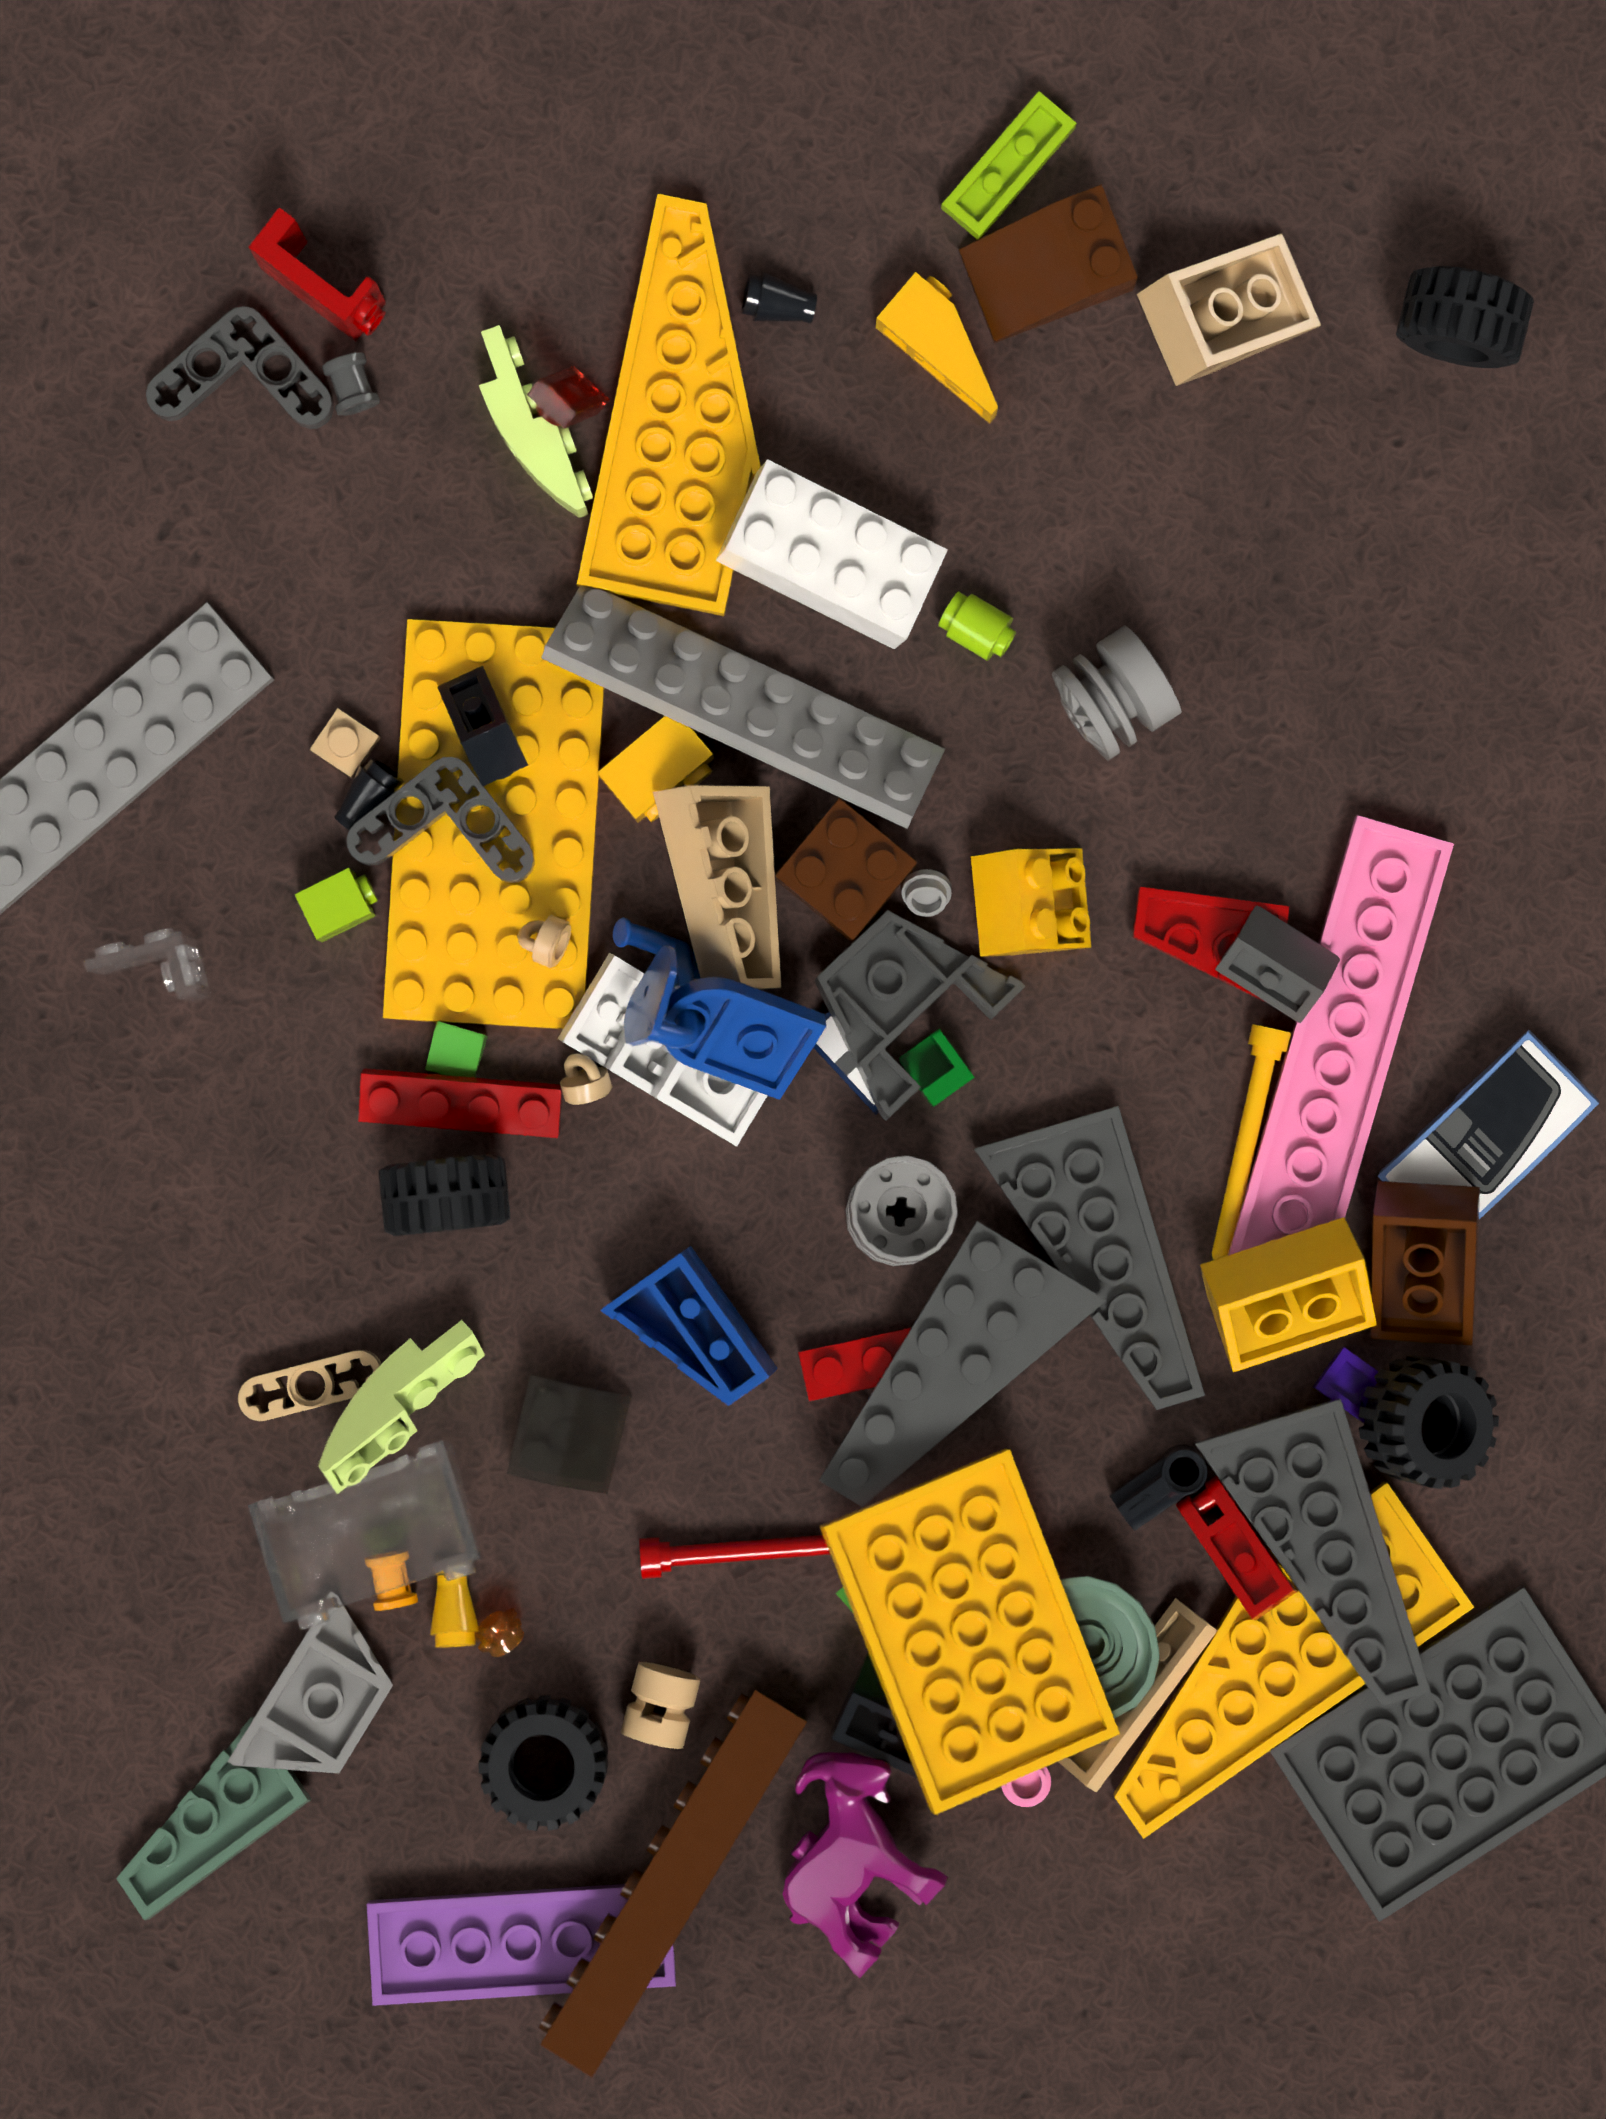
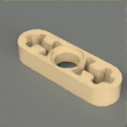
M355 1350L250 1378L242 1385L238 1395V1403L241 1411L248 1418L255 1421H266L352 1399L361 1388L357 1380L339 1383L343 1393L335 1395L334 1377L327 1365L336 1363V1374L352 1369L353 1359L360 1358L363 1366L371 1365L373 1372L382 1363L370 1351ZM305 1371L318 1372L325 1381L324 1393L316 1400H308L302 1397L297 1389L298 1378ZM279 1377H288L287 1391L295 1404L294 1406H285L286 1397L269 1402L268 1412H262L260 1405L251 1406L249 1396L256 1393V1384H262L265 1391H272L283 1387Z

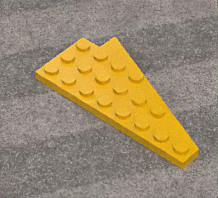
M657 194L577 585L578 587L585 586L612 594L725 616L734 570L715 560L754 476L761 465L707 204Z
M1384 1481L1371 1490L1370 1495L1418 1647L1473 1609L1474 1606L1389 1484ZM1278 1561L1277 1563L1297 1592L1256 1621L1250 1617L1237 1596H1235L1216 1627L1218 1631L1194 1662L1113 1793L1115 1799L1143 1839L1365 1684Z

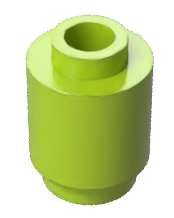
M959 591L948 604L938 624L939 627L948 631L946 637L986 661L993 654L1002 657L1016 634V631L1010 628L1013 617L974 594H970L967 597Z

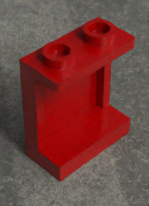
M279 207L248 247L261 270L355 342L362 333L367 336L371 335L380 325L386 314L382 309L386 302L377 283L367 276L353 295L346 297L297 260L296 257L308 242L296 220Z

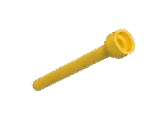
M1252 1024L1248 1044L1253 1045L1251 1055L1255 1056L1213 1244L1212 1257L1214 1260L1227 1256L1247 1189L1275 1060H1281L1282 1052H1288L1292 1034L1290 1032Z

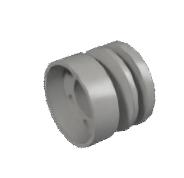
M1125 625L1096 644L1097 652L1103 665L1098 670L1081 654L1073 659L1075 669L1081 681L1064 665L1052 672L1054 683L1060 693L1061 704L1080 735L1087 742L1091 743L1108 761L1120 753L1118 743L1112 731L1128 747L1137 742L1134 728L1130 721L1132 718L1136 717L1142 725L1151 732H1154L1181 714L1179 702L1162 670L1141 640Z
M911 1156L887 1158L870 1167L851 1189L845 1208L847 1230L857 1248L873 1261L890 1266L915 1264L938 1251L952 1234L957 1217L955 1192L945 1174L930 1162ZM897 1199L903 1200L904 1209L912 1210V1218H906L902 1222L901 1227L895 1225L894 1217L886 1215V1208L893 1207Z

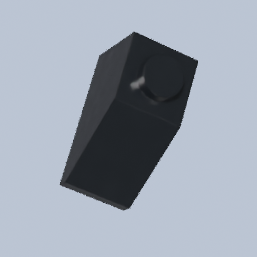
M483 666L437 686L461 745L482 787L498 779H504L513 772L528 766L518 740Z

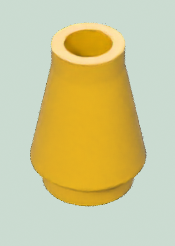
M467 1574L438 1575L430 1635L435 1636V1647L449 1648L476 1645L475 1633L480 1632L467 1585Z

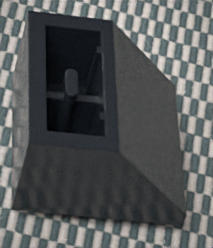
M867 1651L832 1727L831 1739L869 1757L883 1760L889 1766L917 1778L872 1659Z

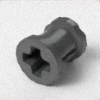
M364 353L343 355L326 362L322 366L324 375L331 378L339 402L335 406L337 415H353L373 408L380 403L378 394L371 391L364 365L367 363V359Z

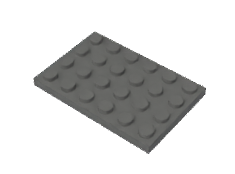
M1521 1585L1419 1650L1431 1692L1382 1707L1365 1685L1270 1750L1271 1755L1379 1922L1606 1776V1714L1532 1598Z

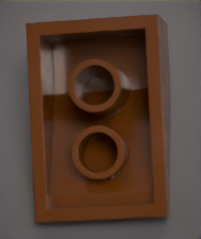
M1102 184L1056 201L959 249V254L994 343L1134 290L1138 279Z
M1378 1181L1373 1213L1372 1303L1377 1325L1371 1327V1339L1457 1345L1473 1344L1480 1187Z

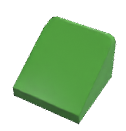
M437 1021L425 1070L441 1075L476 1077L488 1036Z

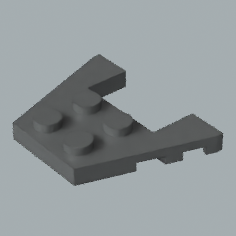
M888 910L819 974L814 981L880 1116L885 1121L921 1088L887 1053L885 1048L951 985L955 984L990 1020L1026 987L1020 980L998 973L987 967L988 963L973 955L968 957L943 943V939Z

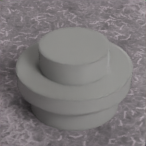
M935 870L915 871L908 875L902 883L903 901L911 912L919 916L929 917L939 914L951 899L952 887L949 879L944 874Z

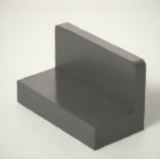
M1255 906L1240 933L1225 952L1215 970L1301 1024L1324 993L1340 962V958L1265 909Z

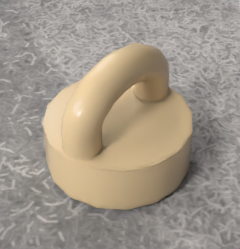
M550 915L545 921L537 920L525 924L517 935L518 942L522 948L532 952L534 962L552 968L560 962L567 949L571 936V925L568 921ZM538 933L536 940L530 938L531 935Z
M579 1053L571 1054L565 1060L564 1069L566 1077L560 1082L565 1102L573 1105L586 1104L609 1094L613 1087L607 1068L597 1067L591 1058ZM577 1066L582 1067L583 1070L578 1071Z

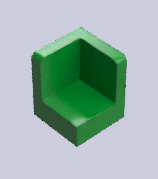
M940 1029L933 1032L899 1058V1062L905 1071L921 1086L919 1090L932 1108L975 1078Z

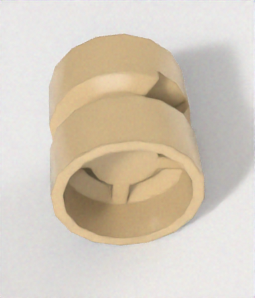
M639 1662L631 1689L637 1696V1700L627 1705L620 1733L644 1743L665 1748L683 1749L690 1719L684 1712L686 1709L694 1707L701 1678L680 1669L656 1663ZM655 1705L666 1707L665 1715L655 1713Z

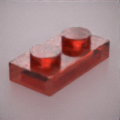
M574 366L539 379L527 394L537 404L536 409L546 421L555 426L561 425L564 429L598 415L610 400Z

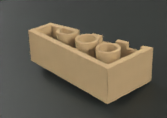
M689 785L653 792L700 978H728L759 990L781 988L770 787Z

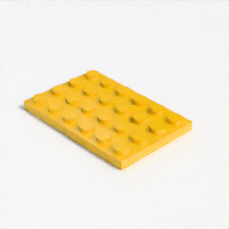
M1010 1449L995 1452L820 1526L927 1804L933 1814L941 1813L1120 1734Z

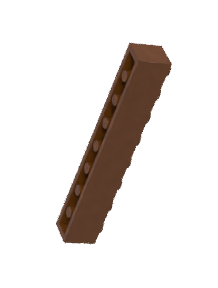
M758 1690L754 1691L751 1698L741 1693L726 1718L734 1726L725 1741L723 1742L715 1737L700 1761V1764L708 1768L698 1785L690 1781L685 1785L673 1805L681 1813L671 1830L661 1825L646 1850L654 1855L651 1863L644 1873L635 1868L619 1894L627 1899L620 1914L616 1918L608 1913L594 1935L593 1940L601 1944L590 1962L581 1957L565 1983L573 1988L564 2006H561L554 2001L539 2026L540 2030L547 2033L540 2045L591 2078L596 2073L807 1723L806 1720Z

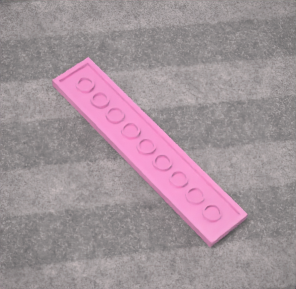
M1357 815L1355 817L1318 944L1336 954L1340 958V962L1324 993L1301 1024L1295 1021L1288 1052H1286L1228 1255L1346 1216L1452 853L1453 843Z

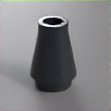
M762 272L761 276L749 274L744 290L741 313L752 316V321H801L811 324L816 309L817 294L802 290L765 272Z
M371 758L366 766L360 764L341 808L334 818L342 826L350 830L357 821L395 793L404 781L400 778L398 779V774L390 767L375 758Z

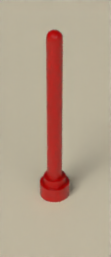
M823 1535L670 1546L669 1541L659 1542V1537L639 1538L642 1579L662 1577V1572H672V1566L831 1555Z

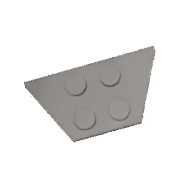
M331 1593L227 1762L234 1766L338 1774L341 1772L393 1687V1684L337 1595Z

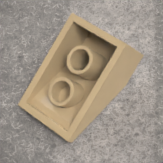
M1283 234L1169 273L1137 294L1176 386L1213 373L1321 326Z

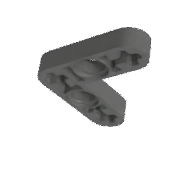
M246 306L235 307L227 312L159 372L148 384L146 391L147 403L157 416L168 421L180 420L245 365L300 426L308 429L320 428L328 423L334 411L333 398L327 388L262 315L253 308ZM239 320L245 324H249L253 320L256 322L252 331L263 345L266 344L270 337L274 340V343L262 348L253 361H250L248 356L256 353L252 345L243 337L237 341L233 340L237 334L234 324ZM204 351L215 352L221 358L219 371L211 377L199 376L194 371L195 359ZM274 355L286 356L291 361V372L282 381H272L264 373L265 363ZM184 368L190 379L200 388L193 393L187 384L177 394L178 399L181 401L177 407L173 408L168 403L160 407L158 404L162 401L163 397L159 391L164 386L174 390L181 385L184 380L177 373ZM302 374L308 379L300 382L299 385L308 396L314 398L320 394L323 397L318 402L322 411L316 416L309 411L303 415L298 413L303 408V405L292 390L287 398H283L281 395L282 392L294 387Z
M442 757L433 762L357 821L347 835V848L357 861L369 866L379 865L388 860L445 814H448L491 871L501 880L509 883L520 882L532 873L535 865V855L530 845L484 786L482 787L480 781L463 761L454 757ZM444 768H447L452 773L459 769L462 771L463 775L460 776L458 782L467 795L471 793L473 788H477L480 792L479 796L465 801L457 813L453 811L451 805L459 803L460 800L449 788L439 791L437 787L442 782L439 773ZM407 797L417 798L424 805L423 818L415 825L402 824L396 816L398 804ZM477 806L489 807L495 815L493 828L485 834L473 833L467 826L468 813ZM386 813L390 823L403 835L395 841L392 833L388 832L378 841L381 847L379 853L374 855L369 850L360 853L358 847L361 846L363 841L359 835L364 830L375 834L383 829L385 825L378 818ZM504 827H507L511 832V835L502 838L510 850L515 852L521 848L525 853L520 858L523 868L518 872H515L510 867L504 871L500 869L499 864L503 862L504 858L494 845L487 853L482 848L483 844L496 839Z

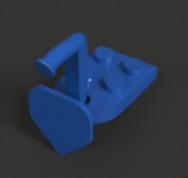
M620 918L614 926L613 941L616 946L625 947L630 945L656 954L629 1000L624 1017L625 1043L632 1046L652 1041L666 1046L669 1053L676 1060L686 1066L780 1100L827 1027L825 1014L735 980L723 977L700 978L694 950L686 942L631 923L627 918Z

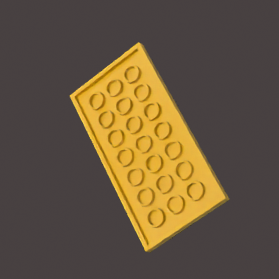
M407 619L398 779L400 778L404 782L400 788L442 757L460 759L477 777L461 745L437 686L483 666L528 763V766L513 772L504 779L493 781L485 785L484 788L530 845L535 855V865L532 873L520 882L509 883L501 880L491 871L448 814H445L393 855L383 1005L384 1019L564 1029L586 992L599 788L597 772L600 770L604 687L542 659L545 645L555 628ZM447 768L440 771L439 775L442 778V782L437 786L439 791L449 788L460 800L459 803L451 805L455 813L458 812L465 801L480 795L477 788H473L469 795L463 790L458 782L460 776L463 775L460 769L453 773ZM407 797L401 800L396 809V816L399 822L405 825L419 823L424 815L422 801L414 797ZM486 806L473 808L467 816V826L469 830L476 834L489 832L495 823L493 811ZM504 827L496 839L483 844L482 848L487 853L494 845L504 858L503 862L499 864L500 869L504 871L510 867L515 872H518L523 868L520 858L525 853L521 848L515 852L510 850L502 838L511 835V832L507 827ZM394 828V840L396 841L403 833ZM550 915L568 921L571 925V936L567 949L560 962L552 968L534 962L532 952L522 948L517 938L520 929L525 924L537 920L545 921ZM538 933L531 935L530 938L536 940Z

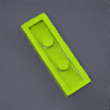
M1038 91L945 199L941 209L977 240L981 239L1075 130L1077 123Z

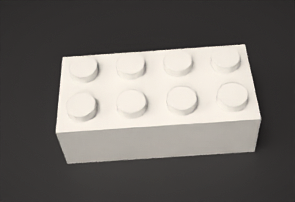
M767 459L756 472L715 561L895 649L907 640L947 549Z

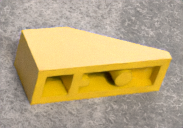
M915 272L878 315L876 328L990 424L996 417L998 405L955 305L949 300L952 294L934 277L929 276L925 280Z

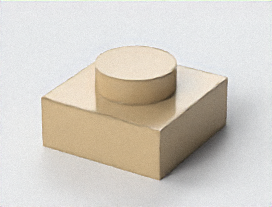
M337 708L310 750L353 779L360 764L363 765L381 737Z

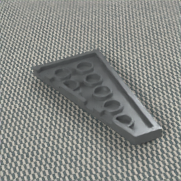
M1119 1106L974 1148L973 1150L1057 1270L1107 1300L1092 1312L1090 1317L1153 1407L1159 1410L1205 1396Z
M976 1221L825 1468L819 1481L863 1507L1107 1300Z
M1337 1398L1193 1442L1378 1703L1384 1707L1431 1692L1341 1399Z

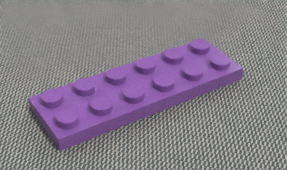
M625 1884L369 1900L367 1902L372 2004L375 2006L572 1993L573 1988L565 1983L581 1957L590 1962L601 1944L593 1940V1937L608 1913L616 1918L627 1902V1899L619 1895ZM674 1943L647 1988L676 1986Z

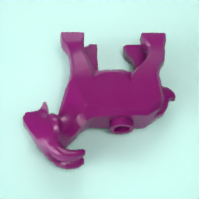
M821 1752L806 1760L801 1773L795 1781V1791L801 1794L809 1782L817 1779L824 1780L829 1806V1822L817 1835L809 1830L792 1850L791 1855L796 1859L785 1878L782 1895L786 1905L792 1912L789 1919L795 1924L811 1923L818 1927L827 1936L832 1950L847 1964L853 1974L861 1978L879 1958L882 1951L879 1947H882L900 1924L892 1918L873 1917L862 1910L858 1898L868 1888L874 1877L890 1881L920 1906L922 1902L927 1905L945 1886L948 1876L935 1868L921 1867L901 1853L882 1817L865 1798L866 1796H873L885 1803L891 1800L885 1788V1784L891 1775V1768L888 1763L856 1753Z

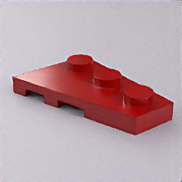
M1139 887L1132 938L1260 999L1215 969L1240 933L1255 906H1260L1285 923L1288 922L1289 906Z

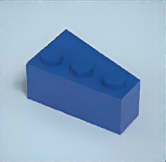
M691 1246L600 1310L612 1320L615 1318L639 1336V1340L650 1348L654 1347L678 1365L677 1368L728 1406L768 1379L778 1369Z

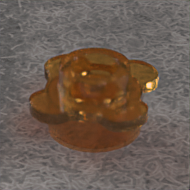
M510 1608L505 1612L496 1611L480 1623L478 1629L480 1632L475 1634V1639L477 1643L480 1642L478 1649L482 1653L489 1652L492 1657H500L513 1650L524 1637V1631L521 1628L522 1622L520 1619L515 1618L518 1613L514 1608Z

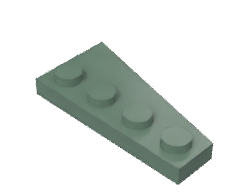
M251 1717L241 1728L240 1734L226 1750L221 1752L211 1764L210 1770L195 1788L185 1795L177 1805L178 1808L161 1828L155 1831L116 1878L143 1920L151 1919L312 1800L292 1770L234 1766L227 1762L255 1717Z

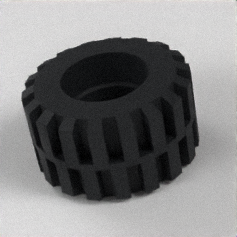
M1433 266L1417 269L1411 273L1396 336L1411 349L1444 362L1476 368L1511 366L1517 364L1521 357L1534 304L1533 297L1509 280L1473 269L1451 266Z
M486 1154L387 1165L378 1171L384 1232L400 1236L501 1225L511 1219L505 1158L501 1156Z
M1417 1355L1406 1356V1360L1396 1359L1390 1362V1371L1380 1369L1374 1376L1377 1382L1374 1387L1367 1386L1363 1395L1368 1398L1366 1407L1360 1406L1359 1417L1364 1418V1426L1359 1428L1360 1439L1368 1441V1444L1363 1449L1368 1458L1376 1460L1374 1466L1379 1471L1389 1474L1391 1478L1435 1489H1442V1487L1454 1488L1460 1486V1479L1469 1481L1476 1476L1475 1467H1484L1489 1460V1457L1486 1455L1488 1447H1495L1497 1437L1492 1436L1493 1427H1499V1416L1493 1415L1492 1408L1497 1403L1494 1395L1486 1393L1489 1385L1485 1379L1477 1377L1476 1371L1469 1366ZM1433 1401L1436 1411L1435 1425L1431 1435L1424 1442L1421 1433L1422 1419L1427 1407Z
M541 1695L538 1699L531 1701L529 1698L521 1700L513 1708L509 1707L500 1715L483 1742L481 1759L478 1762L479 1773H482L483 1778L481 1783L484 1795H490L492 1799L490 1805L497 1813L502 1810L508 1815L506 1820L514 1825L519 1821L527 1824L526 1829L537 1831L539 1826H547L548 1831L559 1829L560 1825L568 1822L570 1825L579 1820L580 1815L585 1810L589 1811L601 1792L608 1769L607 1742L603 1741L601 1736L602 1729L598 1722L593 1723L589 1718L590 1713L582 1706L580 1709H577L570 1705L571 1700L562 1697L560 1701L552 1700L551 1695ZM534 1735H549L561 1740L569 1748L574 1759V1768L570 1779L562 1787L549 1791L538 1790L527 1785L519 1777L514 1766V1757L518 1746L526 1738Z

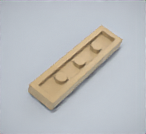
M1176 1598L1155 1625L1160 1659L1154 1684L1137 1707L1114 1719L1120 1734L1058 1761L1086 1787L1096 1793L1218 1631Z

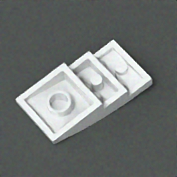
M609 953L558 1039L737 1146L768 1095L686 1066L676 1060L669 1053L666 1046L652 1041L637 1046L626 1044L624 1034L625 1012L629 1000L644 973Z

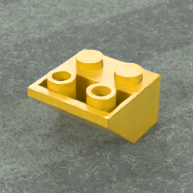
M1082 848L1013 849L971 856L980 957L1092 948Z

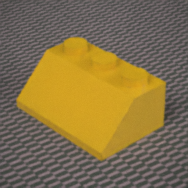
M1345 1217L1325 1224H1319L1231 1255L1222 1256L1200 1265L1207 1298L1233 1373L1377 1325L1365 1261Z

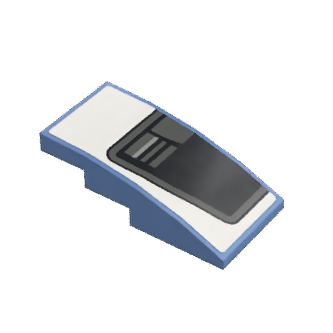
M1528 1030L1467 1085L1448 1107L1418 1133L1416 1139L1379 1172L1378 1177L1382 1181L1480 1187V1219L1539 1164L1600 1101Z

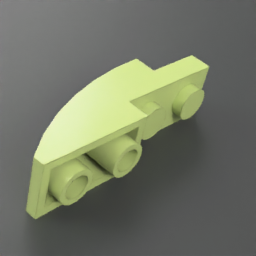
M500 325L481 331L498 379L481 384L479 388L505 443L526 472L556 502L579 518L589 515L584 502L593 499V495L584 470L574 473L569 461L568 454L577 451L567 423L557 426L553 413L533 419L532 414L541 412L532 384L529 383L521 386L515 368L524 365L515 336L505 339Z
M463 1320L459 1321L424 1350H421L411 1338L408 1339L369 1376L353 1396L338 1419L318 1465L337 1494L346 1487L359 1483L367 1475L369 1469L388 1454L396 1453L402 1449L409 1438L417 1432L409 1415L417 1409L428 1406L436 1398L438 1392L456 1378L470 1373L477 1362L485 1356L474 1333Z

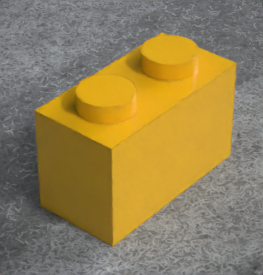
M664 716L599 770L597 774L637 823L644 817L653 822L659 818L653 792L678 788L684 784L685 786H697L712 772L708 764L714 760V756L690 727Z

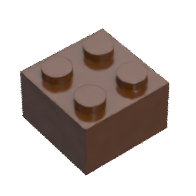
M839 798L775 875V880L853 943L902 884L904 879L916 867L917 861Z

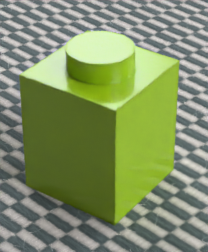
M350 868L294 894L316 940L324 942L376 916L371 904L378 902V898L365 874L357 878L355 872Z

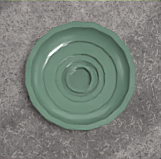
M1091 1576L1062 1578L1060 1580L1115 1719L1137 1707L1154 1684L1160 1659L1156 1628L1141 1603L1117 1584Z

